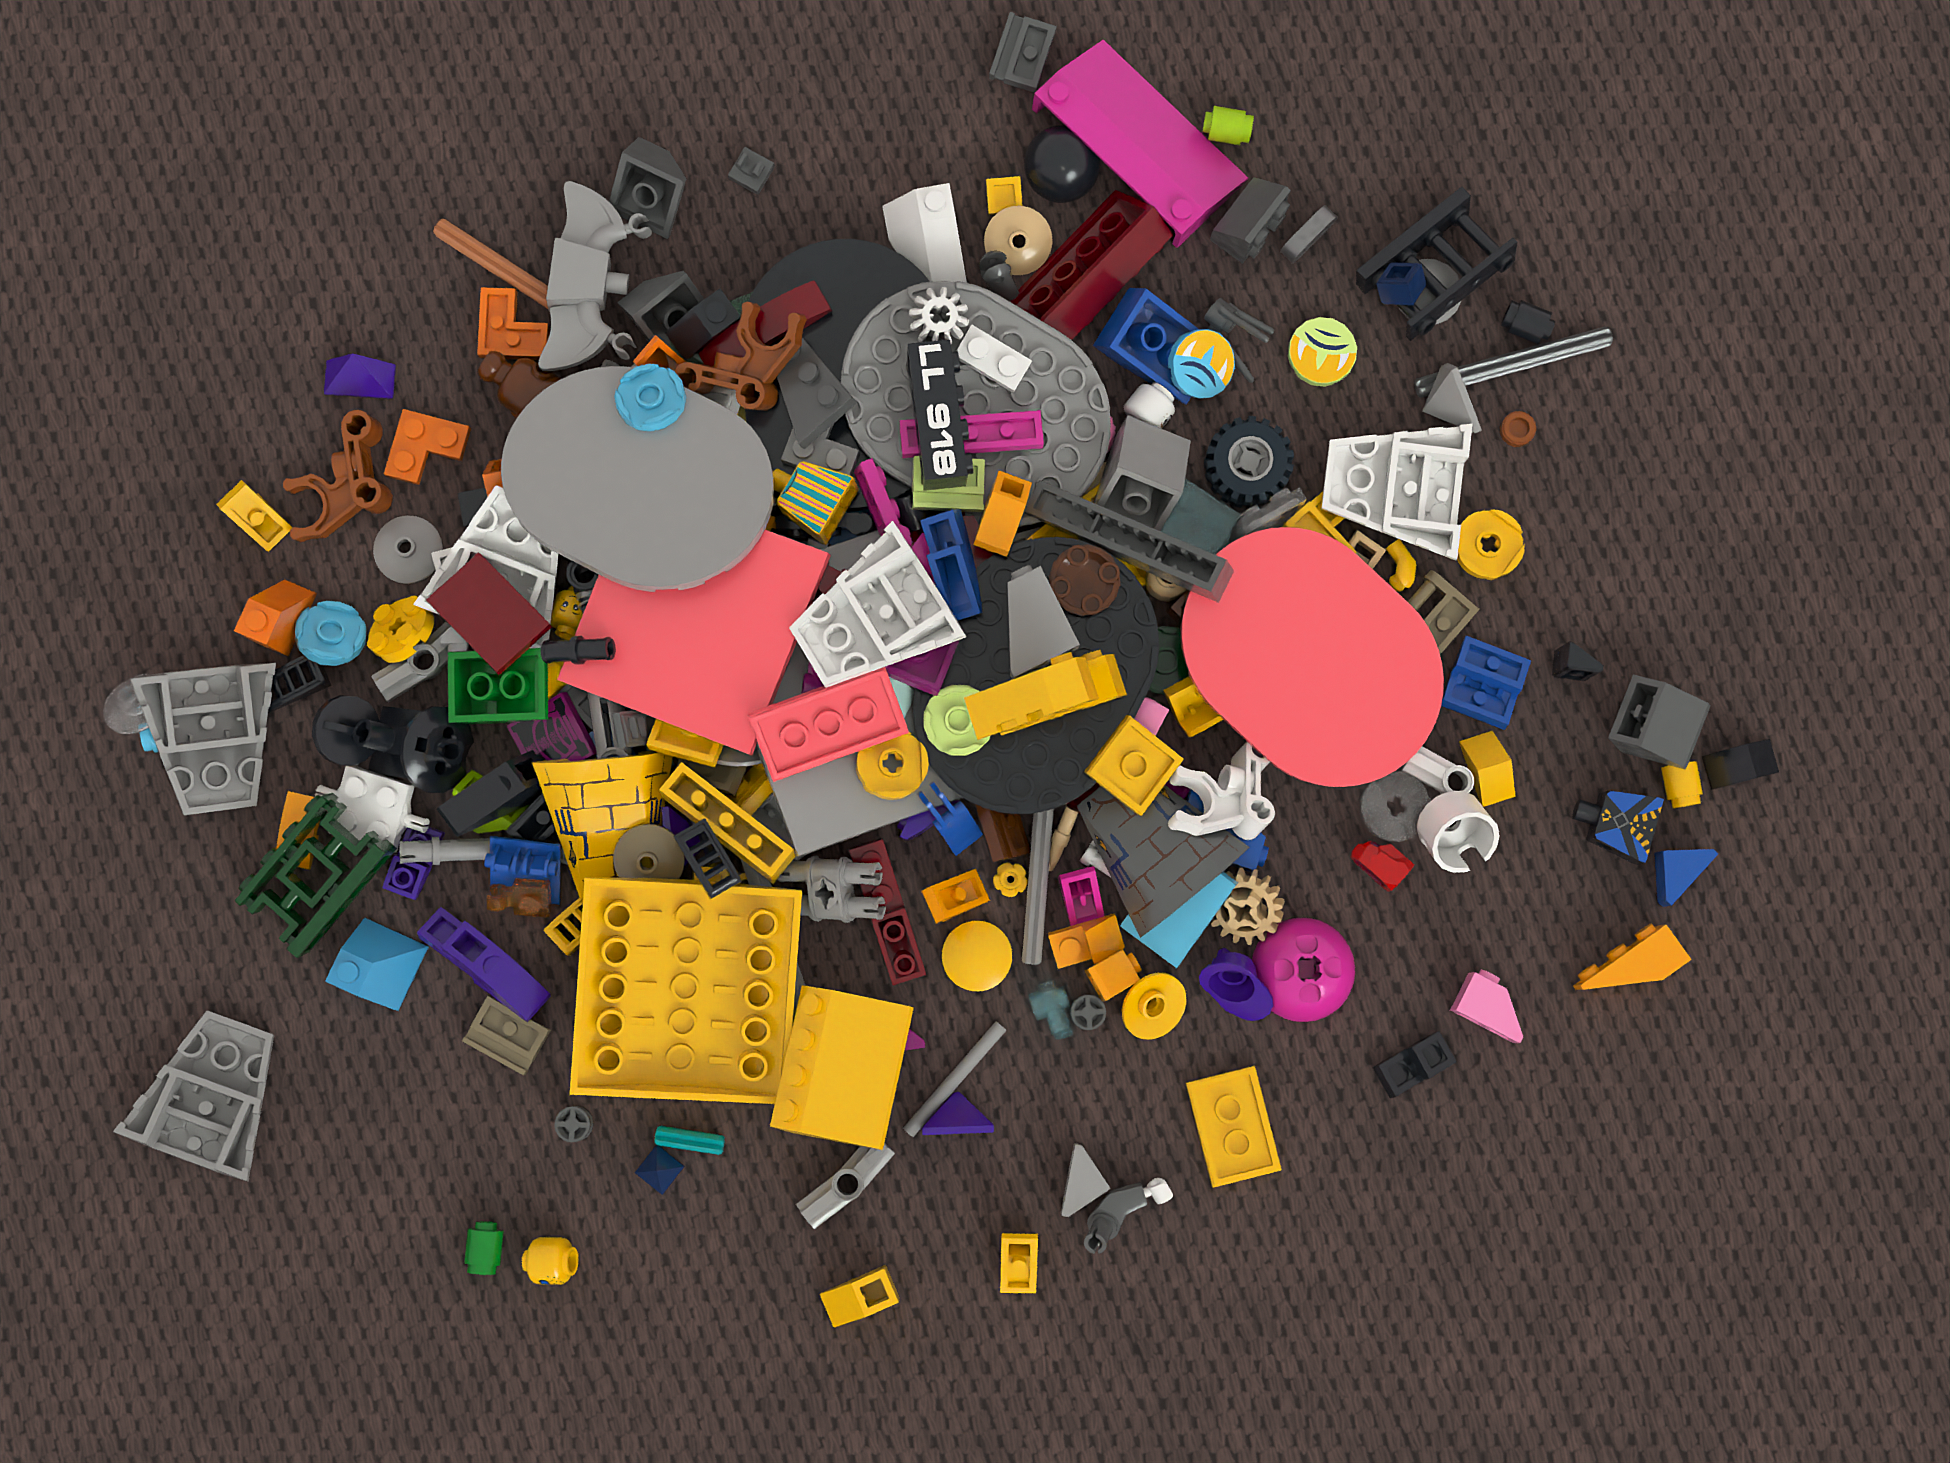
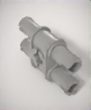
M811 856L806 861L792 860L783 871L784 874H781L778 878L779 882H806L808 895L802 894L800 915L809 916L814 921L819 922L822 919H833L848 923L855 918L881 920L885 915L886 906H879V904H885L883 897H857L854 894L853 884L878 886L883 875L882 872H875L882 869L879 862L855 863L847 857L820 859L818 856Z

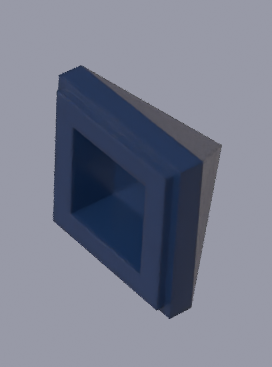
M656 1145L635 1171V1174L663 1195L685 1166L663 1148Z

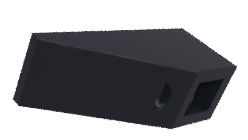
M531 750L504 762L440 805L437 811L458 837L531 804L542 792L532 762L541 761L534 750Z

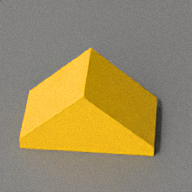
M1489 731L1459 741L1467 767L1474 776V787L1481 805L1485 807L1515 797L1512 760L1494 732Z

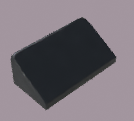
M1569 641L1554 651L1552 676L1554 678L1586 681L1603 671L1604 665L1575 643Z
M542 792L505 830L513 839L544 842L555 831L554 823Z

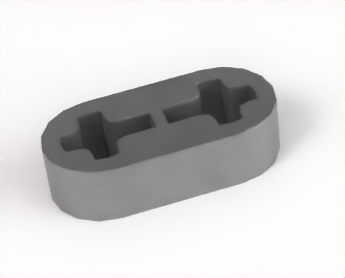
M1324 205L1287 241L1280 252L1292 263H1295L1334 224L1338 216Z

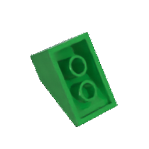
M529 648L500 675L475 651L448 652V723L495 724L548 719V663L542 660L541 648Z

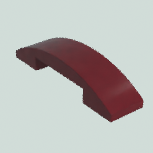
M813 280L760 306V312L755 321V330L763 344L770 346L786 335L790 313H800L806 316L807 321L803 328L805 329L833 310L818 284ZM740 320L719 334L698 353L705 365L714 366L716 352L739 357L745 356L746 350L740 344L736 331Z

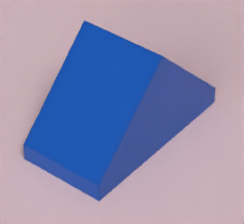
M1714 849L1655 852L1657 902L1662 907L1672 906L1718 853Z

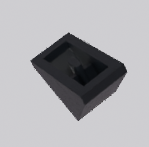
M1770 739L1702 756L1711 790L1779 773Z

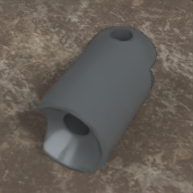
M997 250L987 252L982 256L979 263L984 282L991 292L1008 301L1013 300L1018 296L1019 291L1011 273V266L1005 262L1007 259L1006 254Z

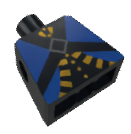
M1605 791L1599 793L1596 804L1578 799L1573 810L1572 819L1590 824L1586 837L1587 841L1630 863L1639 865L1646 863L1664 799Z

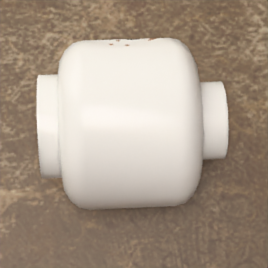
M1153 382L1151 385L1142 384L1124 404V412L1126 415L1162 429L1175 412V407L1172 403L1174 397L1166 388L1156 382Z

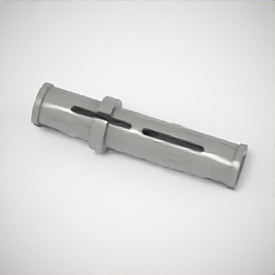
M432 837V840L399 841L400 864L432 862L433 865H440L441 861L485 860L486 854L490 853V838L439 840V837Z

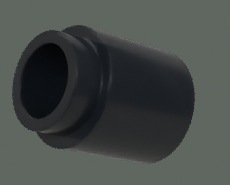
M1511 300L1501 326L1508 328V333L1539 344L1541 339L1548 340L1556 321L1550 319L1551 311L1523 300L1519 303Z

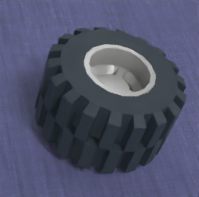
M1248 416L1247 420H1242L1239 417L1234 419L1231 424H1224L1219 432L1213 436L1204 460V468H1206L1205 477L1207 482L1210 481L1212 484L1211 490L1214 494L1218 492L1222 496L1221 500L1225 503L1231 501L1235 503V507L1242 508L1243 505H1249V508H1256L1258 504L1263 503L1265 505L1272 498L1277 497L1288 482L1294 466L1292 464L1294 453L1293 450L1289 449L1291 442L1288 436L1283 438L1281 435L1282 429L1278 425L1275 428L1269 425L1270 420L1263 418L1262 422L1256 421V416Z

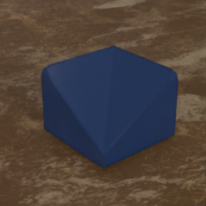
M1390 263L1376 284L1380 300L1383 304L1414 305L1426 286V280L1422 264Z

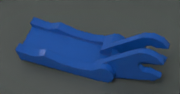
M931 782L929 784L947 808V811L940 815L922 791L917 793V795L934 816L933 825L954 855L957 856L979 839L983 833L961 801L952 806L935 782Z

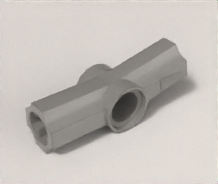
M447 622L440 626L425 643L414 646L413 649L417 652L411 657L392 663L371 676L388 703L423 681L433 679L440 674L442 668L448 663V646H441L440 636L450 627ZM423 654H431L434 656L433 665L426 670L418 669L417 660Z
M885 1142L883 1150L860 1146L836 1174L796 1203L801 1214L816 1229L845 1205L857 1198L894 1156L895 1152ZM844 1174L854 1175L858 1181L857 1190L853 1193L843 1192L838 1184L840 1176Z

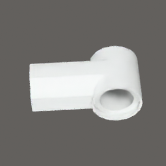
M1423 746L1401 769L1406 774L1439 791L1440 794L1453 791L1447 781L1448 776L1452 773L1460 776L1463 781L1460 791L1469 793L1474 786V776L1467 767L1455 765Z

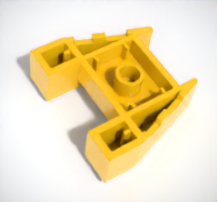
M1097 650L1073 658L1072 652L1051 658V666L964 697L977 740L1000 733L1002 736L1064 716V714L1079 709L1083 710L1127 695L1114 654L1102 655L1101 650Z

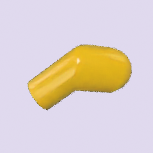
M1398 539L1390 544L1386 550L1397 564L1396 573L1389 578V583L1395 591L1401 592L1405 588H1410L1414 583L1417 565L1403 542Z

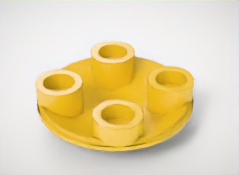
M970 921L959 925L948 935L942 949V963L946 974L956 985L970 991H984L995 987L1006 977L1012 963V949L1008 938L998 927L984 921Z

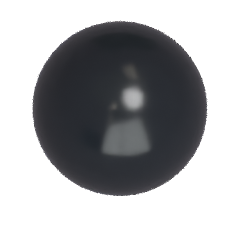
M1056 125L1044 129L1032 139L1025 153L1024 171L1029 185L1039 196L1052 202L1067 203L1080 199L1092 189L1100 172V158L1066 125Z

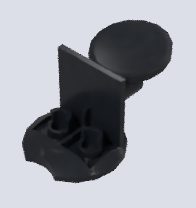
M339 695L327 700L318 709L312 723V738L316 749L324 759L336 765L354 766L366 761L371 756L368 767L369 771L387 776L407 778L413 786L426 793H444L451 790L467 775L466 757L474 743L473 735L469 724L448 723V707L431 706L420 711L383 706L379 720L377 712L369 702L357 696Z

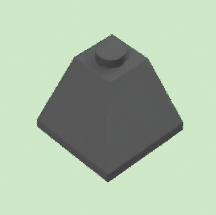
M638 137L621 154L609 202L617 210L620 217L628 221L636 213L645 215L649 221L640 223L639 226L649 227L653 233L668 239L672 232L686 177L670 151Z
M684 271L643 281L617 303L648 342L656 335L670 347V340L665 332L694 306L703 301L704 298Z

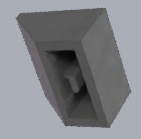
M1253 177L1213 229L1210 241L1242 264L1248 256L1254 259L1266 243L1264 240L1270 233L1269 229L1275 232L1285 219V213L1291 205L1287 202L1291 190L1284 185Z
M1633 674L1608 739L1622 753L1686 770L1711 705L1666 682Z

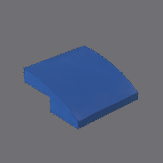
M1465 636L1444 689L1441 706L1505 730L1509 725L1517 696L1523 688L1531 660Z

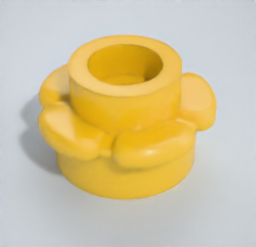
M1009 862L1001 864L997 868V874L993 877L995 888L1001 890L1002 895L1006 897H1014L1018 892H1023L1028 884V879L1025 877L1026 870L1017 863L1011 865ZM1009 876L1014 877V881L1012 883H1009L1007 881V878Z

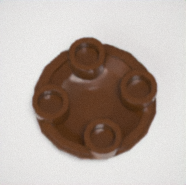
M1089 544L1074 545L1062 552L1054 561L1049 575L1050 586L1060 606L1067 612L1080 616L1095 615L1108 608L1117 597L1120 587V569L1113 557L1102 548Z

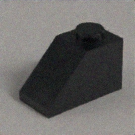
M719 288L688 311L665 334L683 359L688 361L719 334L740 320L741 316L721 288Z

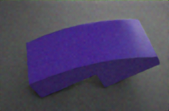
M428 826V830L425 833H421L407 827L403 841L432 840V837H439V840H443L445 832ZM398 852V854L393 856L382 888L417 900L433 864L432 862L400 864V853Z

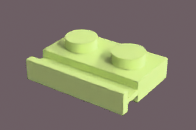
M914 456L912 510L950 511L961 509V512H983L985 459H972L973 474H968L965 487L923 491L919 456Z

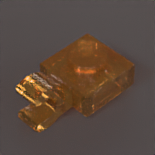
M515 878L512 887L502 884L490 886L491 895H487L488 910L501 911L513 906L514 915L549 917L551 912L550 880Z

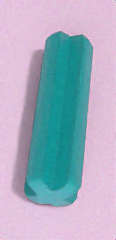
M659 1126L655 1132L654 1142L658 1146L719 1155L724 1150L725 1137L718 1134Z

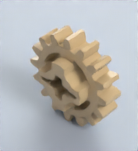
M1239 868L1236 877L1230 871H1227L1226 874L1237 881L1238 884L1212 919V927L1221 925L1223 927L1220 934L1222 937L1228 933L1233 934V943H1237L1240 937H1245L1247 944L1251 945L1254 936H1257L1262 942L1265 941L1267 931L1274 934L1278 926L1276 922H1281L1284 914L1280 909L1283 908L1285 901L1283 898H1276L1280 887L1273 886L1270 888L1268 884L1271 877L1267 875L1262 880L1257 878L1258 870L1256 869L1252 871L1251 876L1246 875L1243 868ZM1263 897H1264L1265 901L1267 902L1268 912L1266 911V910H1267V906H1265V905L1262 903V898H1263ZM1224 907L1228 909L1229 915L1225 912Z

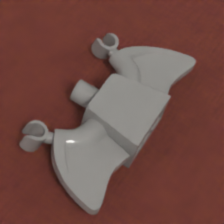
M572 181L564 184L567 208L566 225L561 238H555L546 297L548 310L551 314V331L538 362L539 368L542 371L562 370L582 364L600 353L608 343L612 344L617 355L624 360L630 357L622 349V346L629 344L636 348L634 341L628 333L614 334V329L602 321L600 311L606 308L607 293L627 295L629 287V274L611 272V260L608 253L610 248L617 241L626 239L627 234L634 233L638 238H648L652 234V230L649 227L637 229L640 223L649 220L645 215L636 213L630 217L627 224H623L619 213L609 201L592 189Z

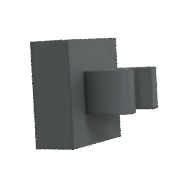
M744 147L729 172L728 178L759 195L775 168V164Z

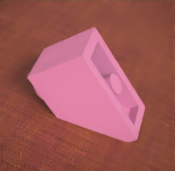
M1482 969L1479 974L1476 972L1468 973L1450 1011L1512 1043H1521L1523 1034L1508 990L1498 984L1500 978Z

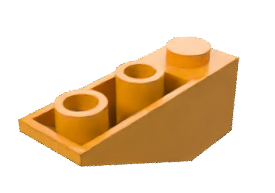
M1651 923L1634 935L1637 938L1634 943L1628 947L1624 943L1620 944L1608 952L1606 956L1609 960L1603 965L1597 967L1596 964H1592L1578 974L1580 981L1574 984L1573 987L1575 990H1585L1664 980L1692 959L1666 924L1654 927Z

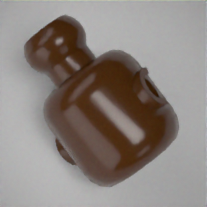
M490 351L477 371L478 376L483 381L494 382L499 386L497 399L502 406L511 411L515 418L519 416L523 409L539 393L561 380L551 371L540 370L538 363L530 358L518 359L511 365L506 361L505 356L497 351Z

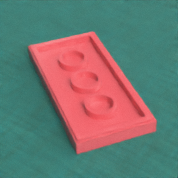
M885 667L827 688L822 686L748 713V719L773 782L909 733Z

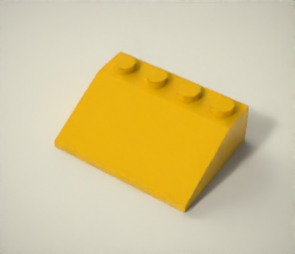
M802 985L770 1127L790 1133L883 1150L914 1008L835 990Z

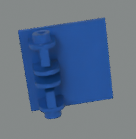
M490 836V853L486 854L484 863L485 867L490 868V896L560 905L561 844Z

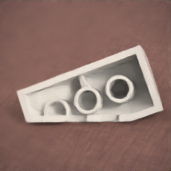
M949 183L914 189L883 205L888 239L897 253L903 255L917 266L930 282L959 281L967 283Z

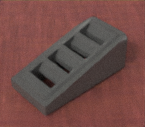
M636 710L612 713L617 744L620 749L647 746L646 743L656 718Z

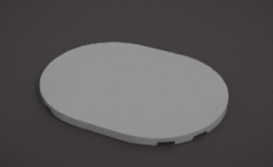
M931 281L907 287V289L883 300L863 319L848 345L842 367L841 384L857 402L845 413V417L860 448L869 459L873 458L874 463L880 466L884 472L912 488L913 458H902L899 421L914 419L907 364V345L909 343H919L918 337L923 329L911 331V323L918 319L910 317L909 311L913 308H919L914 302L917 296L927 300L926 290L928 288H932L935 296L939 297L941 287H946L947 294L945 298L950 299L953 294L958 293L960 298L955 306L966 304L968 307L967 312L959 315L969 319L967 327H959L964 334L963 337L959 340L950 335L952 339V352L957 350L970 326L974 325L1032 360L1014 393L959 361L960 373H955L956 385L963 386L964 406L959 407L960 416L1041 410L1043 448L971 453L972 459H985L984 506L998 471L1032 482L1026 506L1039 480L1078 497H1081L1098 475L1108 451L1111 435L1110 405L1105 386L1092 365V361L1071 339L990 290L959 281ZM942 311L938 315L934 314L932 322L937 324L939 321H943L946 324L947 321H944L946 314ZM928 336L924 342L932 341V337ZM965 512V516L974 515L979 524L983 512ZM1023 512L1018 527L1033 525L1042 521Z
M608 366L588 369L569 375L544 389L523 409L512 425L506 438L501 461V478L506 499L521 526L539 543L620 585L636 590L655 592L656 590L677 588L678 590H684L705 584L706 580L723 571L731 570L745 558L759 541L771 516L774 502V476L762 441L753 428L736 413L684 387L686 394L684 411L674 423L664 429L655 431L637 430L626 424L621 418L614 398L616 389L618 390V386L621 384V378L625 373L632 370L633 367Z

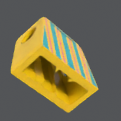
M804 461L797 465L792 475L780 469H775L773 471L774 490L780 493L776 503L780 511L813 538L826 546L859 490L854 478L850 475Z

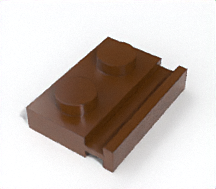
M976 805L993 862L1020 857L1031 852L1020 814L996 812Z

